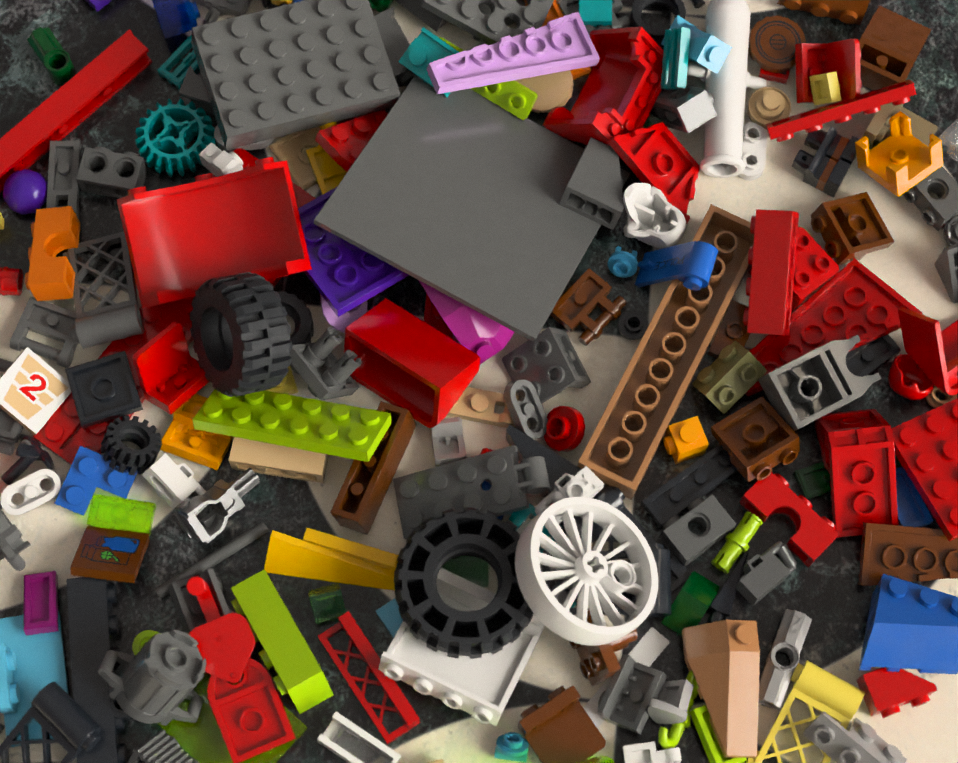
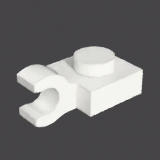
M655 741L622 746L625 763H681L680 761H682L679 747L656 751Z

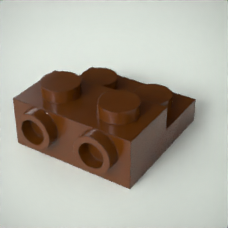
M867 192L821 203L810 215L812 218V229L814 232L821 234L826 243L825 252L832 259L834 258L838 266L850 263L854 258L860 260L867 253L889 248L895 242Z
M763 396L711 426L712 435L729 453L730 462L748 482L755 478L759 481L764 480L771 474L773 467L781 462L784 465L792 463L797 458L798 452H800L799 436Z

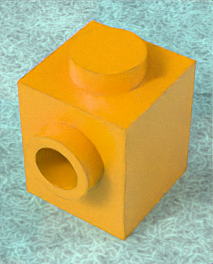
M698 416L669 425L663 437L665 449L669 455H672L675 464L704 455L709 445Z

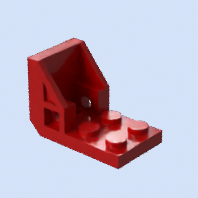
M876 409L830 413L815 420V430L824 467L830 474L833 524L836 527L835 531L839 533L837 538L862 535L863 522L898 525L895 448L890 424Z

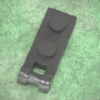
M80 140L50 141L46 208L65 207L58 206V200H68V206H72L79 219L80 187L76 178L81 163Z

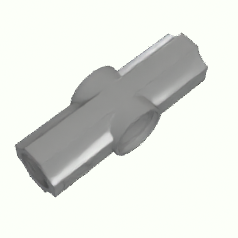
M786 609L772 648L766 657V664L759 681L758 703L763 706L777 710L781 708L792 674L799 663L800 652L812 621L806 614ZM777 652L787 654L790 659V665L781 666L778 664L775 654Z

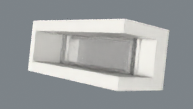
M338 712L334 713L332 721L325 732L317 738L319 744L348 763H398L401 759L400 754Z

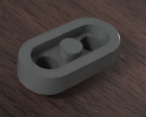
M525 379L514 380L508 383L504 390V401L516 429L532 439L541 438L546 433L548 418L535 387L530 381ZM516 391L519 395L518 400L516 399ZM527 420L530 421V428L527 425Z

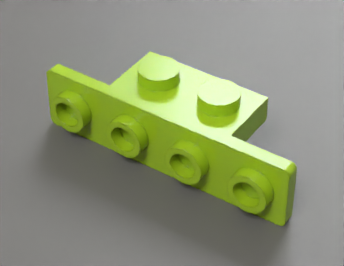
M439 37L440 39H442L444 42H446L447 44H449L451 47H453V48L456 49L457 51H459V52L464 51L463 49H461V48H459L458 46L452 44L451 42L447 41L446 39H444V38H442V37ZM515 80L470 88L522 120L528 118L538 97L537 93Z

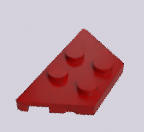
M661 122L647 128L637 129L630 133L610 138L607 143L642 183H648L651 187L654 186L660 189L667 201L683 213L687 224L690 220V216L687 215L689 201L694 200L695 181L698 179L700 165L667 126Z

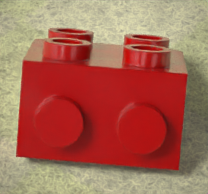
M846 39L826 44H795L797 103H814L809 76L835 71L840 83L841 100L860 97L862 87L860 76L861 50L858 39Z
M798 227L791 314L798 309L809 294L839 271L837 263L802 227Z
M172 322L133 355V363L145 399L170 415L209 383L204 376V370L199 366L198 360L190 356L182 325L177 322Z

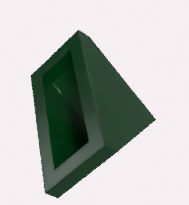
M693 570L671 606L672 615L666 616L661 625L683 638L682 630L699 624L719 591L720 586Z

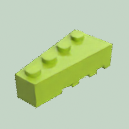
M265 569L231 587L236 597L235 600L231 601L236 613L247 617L255 643L260 641L264 648L259 652L267 669L275 668L278 676L273 678L282 695L289 694L299 714L333 696L334 694L322 669Z

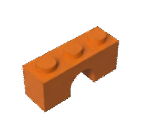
M72 206L36 209L35 222L31 223L33 241L32 246L28 248L30 266L29 272L25 273V285L28 290H31L37 301L73 298L75 271L66 256L56 257L58 253L65 249L78 248L81 223Z

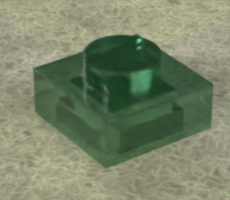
M339 583L308 591L316 624L336 619L346 613Z

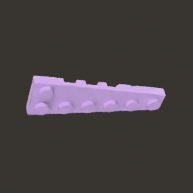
M575 12L549 21L546 26L537 29L534 27L524 30L523 34L514 37L510 35L502 37L497 43L491 45L482 44L473 47L469 51H462L430 62L427 72L436 93L442 94L596 66L600 57L579 12Z

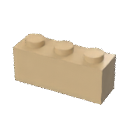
M233 437L229 463L231 468L235 470L246 471L248 468H251L254 473L324 484L329 455Z

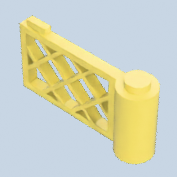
M806 661L804 665L798 663L791 677V681L794 682L792 689L760 751L757 750V757L748 758L746 763H762L764 759L776 757L777 763H782L780 755L795 750L798 751L801 763H806L802 748L815 744L809 742L801 745L795 726L813 721L817 717L815 716L814 708L819 712H826L847 729L863 700L865 691L809 661ZM795 698L807 704L811 718L793 722L789 709ZM787 716L789 724L781 726L784 718ZM790 728L796 747L778 751L775 741L777 732ZM772 744L774 753L766 755ZM822 751L823 759L821 763H829L831 758Z

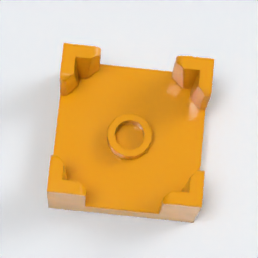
M901 111L889 119L890 136L874 148L869 150L867 136L855 142L858 168L897 197L943 166L942 140L934 134L929 135V147L912 135L910 118Z

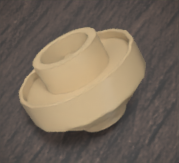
M775 87L757 89L751 95L747 105V114L750 121L762 126L765 130H767L765 124L787 118L791 112V102L788 96L782 90Z

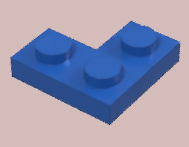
M80 445L54 504L84 516L97 487L126 499L138 471L136 470L134 475H129V470L125 469L124 473L118 472L120 467L116 465L114 469L109 466L111 460L105 462L103 454Z

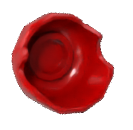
M900 354L894 358L888 374V382L894 392L909 400H921L932 393L934 384L908 354Z

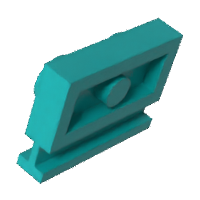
M423 27L421 29L422 32L413 40L398 62L434 88L427 72L429 63L459 53V51ZM451 92L442 93V94H443L444 96L448 97Z

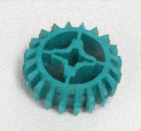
M168 98L167 105L163 107L157 102V110L147 109L146 114L148 118H140L139 123L141 127L136 128L135 133L138 138L135 143L137 148H139V155L146 159L145 162L149 168L155 166V170L159 174L166 169L167 175L170 177L174 174V171H178L183 177L184 170L188 168L191 172L195 173V164L203 166L199 154L211 142L216 145L215 138H213L215 128L212 126L211 118L205 116V110L202 107L196 109V105L192 101L185 106L184 100L181 98L177 104H173L172 100ZM164 126L163 131L157 134V138L154 139V136L157 133V131ZM198 136L194 145L187 149L189 143L195 140L194 137Z

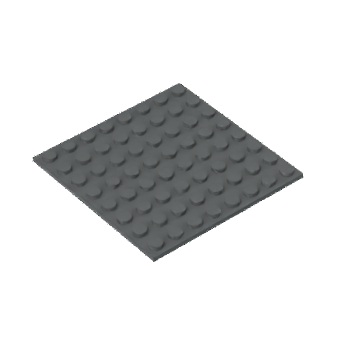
M416 75L313 222L317 226L535 342L601 224L559 205L585 150L584 148L527 118L525 120L518 118L471 89L453 91L446 97L443 94H437L433 87ZM620 168L623 188L630 173Z

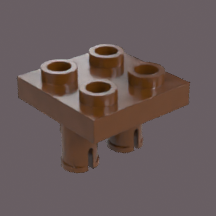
M588 610L587 623L593 624L590 610ZM635 629L623 638L604 645L589 646L571 641L569 643L573 649H577L581 659L580 669L584 678L589 679L591 686L603 683L621 669L614 652L627 648L628 643L637 640L638 635Z

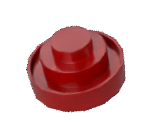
M560 405L553 408L547 415L548 422L544 439L553 450L564 452L574 450L584 437V418L580 411L574 407Z

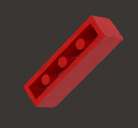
M756 209V216L751 218L750 232L754 234V244L748 251V264L752 265L751 277H748L746 281V295L750 296L749 308H745L743 323L744 326H747V333L790 335L798 212Z

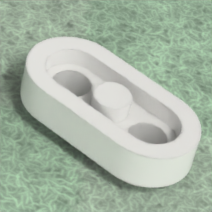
M751 122L743 125L741 159L746 166L744 172L738 176L747 181L758 179L762 175L766 163L767 133L762 126ZM754 133L757 136V138L752 139L748 136V134ZM746 160H753L755 165L747 164Z
M38 470L7 486L1 494V505L11 515L24 514L57 497L62 487V479L54 470ZM43 479L51 480L52 487L50 490H44L41 487ZM16 493L22 494L24 498L21 505H16L13 502V496Z

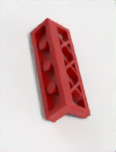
M347 611L338 617L339 623L318 635V639L388 745L418 725L420 719L395 680L388 678L383 671L378 670L381 659L351 613ZM344 630L350 639L347 652L333 649L327 639ZM353 645L359 654L351 653ZM338 655L346 657L344 664L342 663ZM350 658L360 659L365 662L367 668L364 678L349 674L347 669ZM370 671L377 681L369 679ZM355 682L363 683L362 691H360ZM367 684L382 688L384 691L382 705L368 703L365 698ZM387 698L390 700L394 708L386 706ZM373 709L381 710L379 718ZM384 712L398 713L405 724L388 734L382 724Z

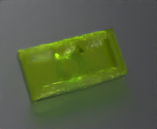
M93 494L87 525L146 533L150 536L156 504Z

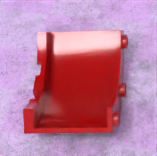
M273 157L263 158L255 161L256 166L218 177H213V173L195 176L196 182L152 191H146L145 186L127 190L128 196L117 199L142 308L196 296L197 289L209 279L251 272L268 280L312 270L287 160L274 162Z

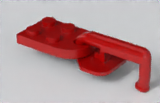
M199 576L191 577L186 584L187 591L197 597L207 623L194 628L189 635L199 643L197 647L202 659L206 658L205 672L211 674L207 690L209 703L233 763L244 762L297 739L271 674L261 663L250 659L255 647V638L247 619L237 613H229L221 617L208 583Z

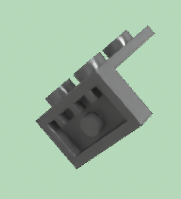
M548 327L539 333L535 342L528 340L502 358V362L511 380L525 379L530 381L536 389L541 404L568 387L583 388L591 383L566 331L562 329Z

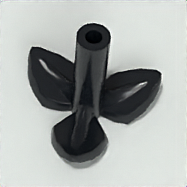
M21 434L19 438L21 442L16 451V455L20 458L1 476V479L7 485H11L34 461H42L48 469L55 471L54 463L50 454L41 448L42 445L31 436Z

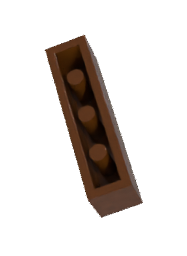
M382 401L377 411L391 413L392 423L369 462L353 461L330 511L340 526L368 535L417 426L409 410Z

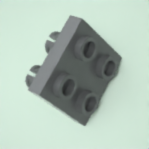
M328 327L316 342L292 345V350L290 351V356L292 357L291 369L301 375L308 384L311 394L320 400L350 396L359 388L350 375L362 364L360 358L354 361L358 355L351 350H347L337 360L332 351L342 343L343 337L341 335L335 337L339 332L333 327Z

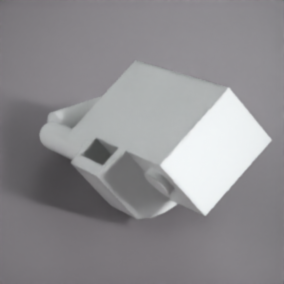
M212 142L199 154L202 165L216 177L243 170L242 165L244 162L235 152L230 151L227 153L225 150L222 151Z
M166 453L142 474L156 489L157 495L165 499L172 508L182 503L194 491L198 495H203L206 492L193 478V471L185 463L176 465ZM209 504L203 506L194 514L197 516Z
M587 466L578 471L575 476L565 473L554 483V490L535 507V513L539 514L550 503L553 504L565 498H593L603 489L604 483ZM567 481V483L563 487L560 486L562 483ZM561 516L554 517L558 524L563 521Z

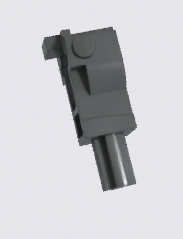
M248 468L231 483L220 479L203 495L192 499L187 498L176 506L173 518L190 539L194 537L200 542L208 544L224 530L228 518L245 507L241 497L258 485L260 478L251 468ZM207 504H215L217 506L200 521L194 514Z

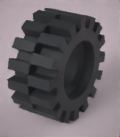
M127 415L123 416L122 420L118 417L114 419L113 423L109 424L101 442L100 451L104 453L103 459L105 462L111 460L109 464L111 468L114 469L117 465L120 467L118 471L120 473H124L125 469L129 470V475H134L136 470L140 475L155 463L162 446V441H160V433H155L157 428L154 425L151 427L147 426L149 421L144 419L141 423L138 422L139 417L133 416V419L130 420ZM122 441L133 442L141 449H131L125 446Z

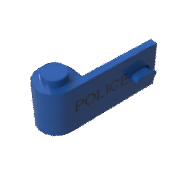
M691 241L646 252L643 260L638 263L640 269L635 285L643 287L678 279L683 282L684 287L698 291L709 284L718 250L709 243Z

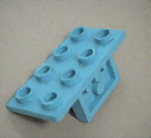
M59 611L58 631L28 636L24 632V615L0 619V712L4 714L7 737L31 708V703L35 696L49 683L56 682L69 695ZM33 718L28 725L29 739H42L41 725ZM21 744L12 745L11 747L21 746Z

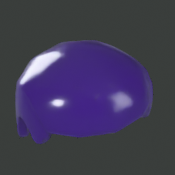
M29 169L16 171L4 183L3 200L9 209L21 215L36 213V209H41L42 205L47 202L48 181L40 173Z

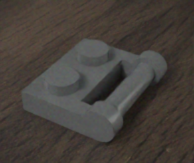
M30 297L11 337L10 348L21 351L28 347L35 354L57 361L59 366L69 368L78 345L75 344L71 333V327L75 326V319H77L76 312L45 301H37L34 297ZM28 331L63 342L62 350L26 338Z

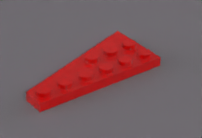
M854 258L791 314L790 335L768 334L749 352L766 368L767 372L764 374L766 375L832 340H845L858 335L861 341L854 345L851 349L853 350L900 329L898 309L901 307L920 314L923 313ZM759 381L745 393L748 397L763 390Z

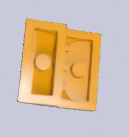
M194 394L173 412V421L161 440L162 446L160 450L218 470L232 442L233 436L194 429L192 419L208 399Z

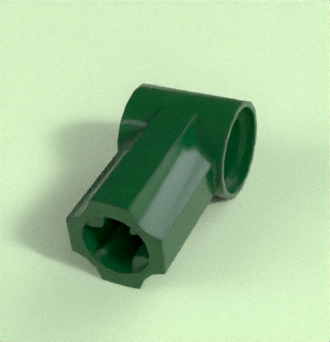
M39 27L31 32L30 37L27 39L29 45L49 73L51 80L56 85L63 86L76 75L75 67L68 52L62 48L49 27Z

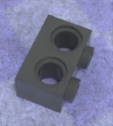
M100 146L95 147V149L85 147L76 180L82 192L122 198L128 196L127 190L144 186L148 169L144 158L136 153H116ZM104 166L102 171L92 172L96 167ZM127 171L134 172L130 177H121Z

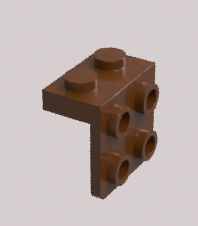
M574 685L568 689H565L564 686L557 688L547 696L550 700L540 708L537 704H534L520 714L523 719L519 721L518 729L528 741L541 763H583L606 745L604 737L580 704V694Z

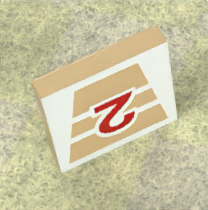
M28 347L24 349L0 377V408L32 435H36L71 393L69 382Z

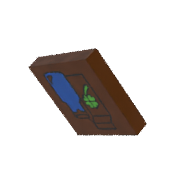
M87 526L70 566L71 575L135 583L149 544V534Z

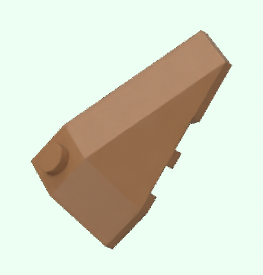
M722 620L684 628L682 636L685 663L688 670H692L699 687L697 692L700 699H704L711 718L709 721L724 757H757L760 664L757 622Z

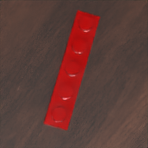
M908 79L861 94L857 98L844 99L765 125L770 139L776 138L777 142L793 138V133L804 129L806 133L820 130L823 128V123L833 120L835 124L849 121L852 119V114L862 111L864 115L878 112L881 110L880 106L892 102V105L896 106L910 101V96L917 95L914 83Z

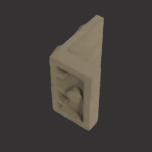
M891 102L880 106L881 110L875 114L863 137H868L869 150L890 136L889 119L899 111L910 118L912 135L927 146L930 143L929 135H935L938 127L904 108V104L893 106Z

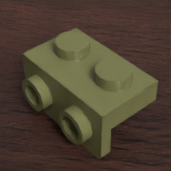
M734 341L731 345L721 350L719 357L709 367H705L699 372L697 379L692 384L724 414L767 370L746 348L737 341Z

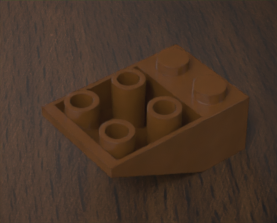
M879 5L859 40L862 85L876 90L905 81L932 29Z

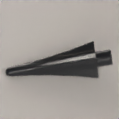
M748 551L740 554L730 576L706 611V613L711 614L707 623L727 620L728 616H730L737 590L735 587L739 582L743 567L748 558Z

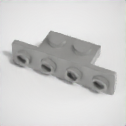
M821 712L803 732L806 738L836 763H906L907 761L897 747L888 744L877 735L872 726L863 723L857 717L845 729L826 712Z

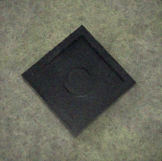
M125 351L65 369L83 429L143 410Z

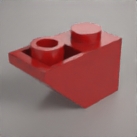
M880 668L863 674L856 680L859 689L865 691L863 698L870 715L874 716L881 713L882 718H887L901 712L899 706L911 703L912 708L931 701L929 696L937 691L934 683L900 668L899 672H889L886 668Z

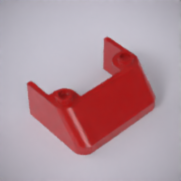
M905 307L899 308L898 314L906 353L939 391L948 395L958 394V320L941 331L938 320Z

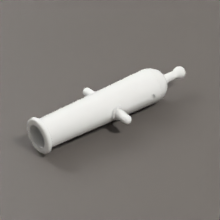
M745 0L710 1L705 16V32L731 46L732 49L718 73L695 64H688L687 75L700 77L705 82V89L714 99L713 107L717 116L704 123V159L701 160L699 168L704 174L717 178L735 177L744 172L746 164L742 161L741 157L747 87L760 89L767 85L765 79L750 76V73L747 72L750 9Z

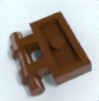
M589 268L557 301L550 316L570 333L578 325L584 328L585 331L578 339L583 345L587 346L593 339L597 340L603 334L602 329L611 320L615 321L621 315V310L627 302L619 295L613 302L606 298L611 292L612 287ZM598 306L603 312L593 321L588 315Z

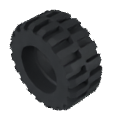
M251 272L205 281L197 289L196 296L192 300L193 310L190 312L192 327L190 331L194 340V352L197 353L199 366L204 370V376L208 382L213 383L212 387L217 391L230 397L242 396L278 386L287 375L288 367L292 360L290 356V351L292 350V341L290 340L291 327L287 322V312L285 307H282L281 297L278 292L273 290V285L265 280L264 277Z

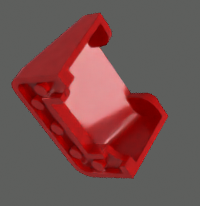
M642 26L591 30L589 36L600 60L596 66H592L593 69L571 112L564 107L551 109L543 123L546 129L567 140L587 145L592 137L609 145L607 141L610 138L643 128L662 90L661 77L664 50Z

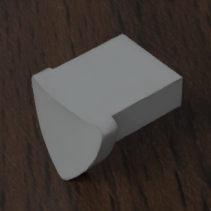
M686 679L665 681L658 698H651L648 715L658 724H676L686 721L693 685Z

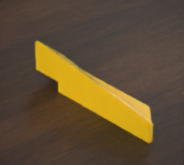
M306 528L303 540L272 530L264 569L267 573L395 591L394 572L397 566L398 555L310 528Z

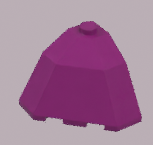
M419 280L459 343L481 357L480 364L504 349L515 333Z

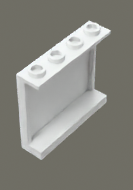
M443 568L438 573L436 581L438 593L441 599L454 609L476 611L490 604L496 593ZM533 614L528 627H525L520 637L513 643L503 646V650L495 654L489 652L482 654L481 658L470 659L469 656L461 655L458 658L448 657L446 652L440 650L435 652L429 649L424 641L420 638L417 640L412 635L406 622H402L386 652H383L378 670L383 671L392 680H401L413 686L421 694H430L442 700L446 706L452 709H461L471 714L474 719L481 723H490L496 726L545 625Z

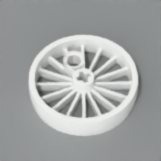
M588 497L565 498L551 504L537 514L529 522L519 538L515 554V569L520 590L536 617L560 637L582 645L597 646L608 644L623 638L635 630L653 609L658 592V572L653 553L637 526L615 507ZM555 516L562 517L567 536L554 519ZM574 516L582 518L581 540ZM595 522L603 530L591 551L592 525ZM544 525L551 534V536L554 538L556 543L549 537H547L544 533H542ZM609 534H611L619 542L620 546L606 556L600 554V551ZM539 546H541L543 549H545L553 556L540 553ZM624 550L631 564L624 560H607ZM539 564L560 571L541 572ZM614 575L618 577L620 583L615 579ZM569 579L553 591L549 590L545 582ZM573 584L563 605H561L554 596ZM625 591L636 596L635 604L621 593ZM578 594L577 613L574 616L569 612V609ZM613 603L629 614L630 617L627 622H625ZM587 607H589L593 624L587 623ZM602 610L614 627L606 626Z

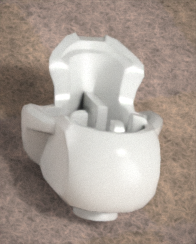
M634 183L628 186L623 195V203L628 215L623 228L624 235L628 238H636L659 249L677 245L686 230V219L683 213L667 201L660 189L654 186L651 187L648 183Z

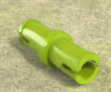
M746 511L733 533L729 532L725 537L726 543L711 561L713 566L728 574L740 554L748 550L749 541L763 524V521L755 514L751 516V512Z

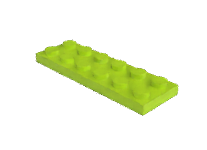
M214 389L192 419L194 429L365 462H369L392 423L391 413L266 390L230 397Z

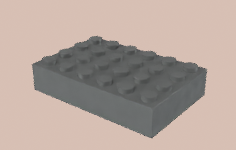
M304 0L192 27L191 43L226 150L393 108L399 99L400 91L369 0Z

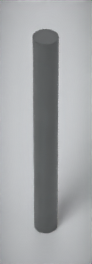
M263 521L156 587L155 591L160 599H163L170 594L168 587L171 583L201 575L205 569L214 567L269 532L267 526Z

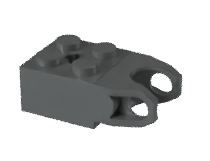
M858 335L845 340H832L758 379L773 409L793 431L861 397L872 383L881 379L879 373L861 377L852 374L848 370L846 355L856 343L861 341ZM803 386L807 391V393L803 394V392L801 391V387Z

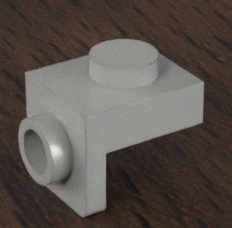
M460 417L444 419L437 426L431 428L436 467L467 458Z

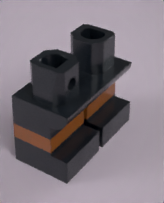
M831 126L828 132L823 130L810 132L805 139L804 145L817 150L815 156L800 149L792 167L805 174L803 182L834 198L856 157L855 142L860 139L854 136L851 139L837 134V131Z

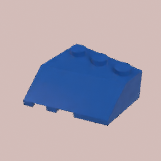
M882 574L871 597L859 670L870 671L871 667H883L889 672H899L900 668L917 669L919 673L957 675L958 597Z

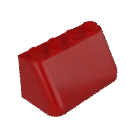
M387 298L345 328L344 354L347 350H351L358 355L354 361L357 358H360L362 364L350 375L353 380L390 404L409 410L415 420L428 428H434L445 419L479 371L480 356Z

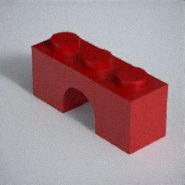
M771 472L764 480H758L743 495L739 503L747 511L751 512V515L755 514L763 523L774 514H784L790 517L795 524V534L788 541L787 546L808 568L839 535L835 531L836 527L833 522L825 516L820 517L812 509L813 506L810 501L802 495L797 496L789 488L787 480L778 473L773 474Z

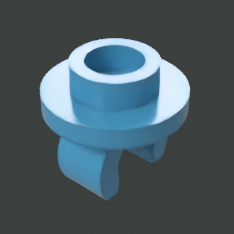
M617 246L615 252L608 259L610 272L622 278L634 275L638 268L637 251L633 250L631 254L621 251V247Z

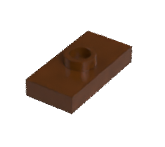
M732 300L707 355L717 359L721 350L731 345L734 341L745 347L750 333H747V326H744L743 316L744 310L749 308L748 306Z

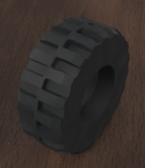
M465 507L464 512L455 513L454 509L443 511L442 516L434 519L430 517L422 522V527L418 531L414 530L409 535L407 544L400 550L397 558V566L394 572L395 599L403 622H406L410 632L417 640L420 638L426 643V647L435 652L437 650L446 652L447 656L452 658H458L459 655L469 656L470 659L481 658L482 654L489 652L495 654L503 650V646L517 640L525 627H528L534 613L523 597L516 576L515 554L521 535L516 531L517 526L509 520L504 522L498 519V514L487 510L486 514L477 513L476 508ZM460 556H473L487 562L495 570L498 579V589L490 604L476 611H460L447 605L441 599L436 584L438 573L446 562Z

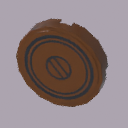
M777 15L765 17L756 23L749 34V55L765 71L773 73L788 72L796 66L795 44L806 43L804 32L797 23L789 18Z

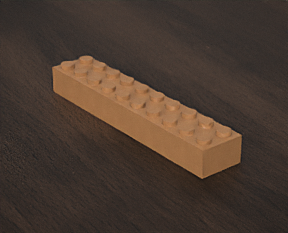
M712 204L692 240L709 243L718 250L708 286L695 291L684 287L683 282L678 279L671 281L577 465L581 469L587 466L604 484L619 488L624 496L630 500L633 499L750 266L748 264V251L754 244V234L750 232V222Z

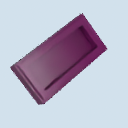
M56 571L24 575V632L26 636L58 631V575Z

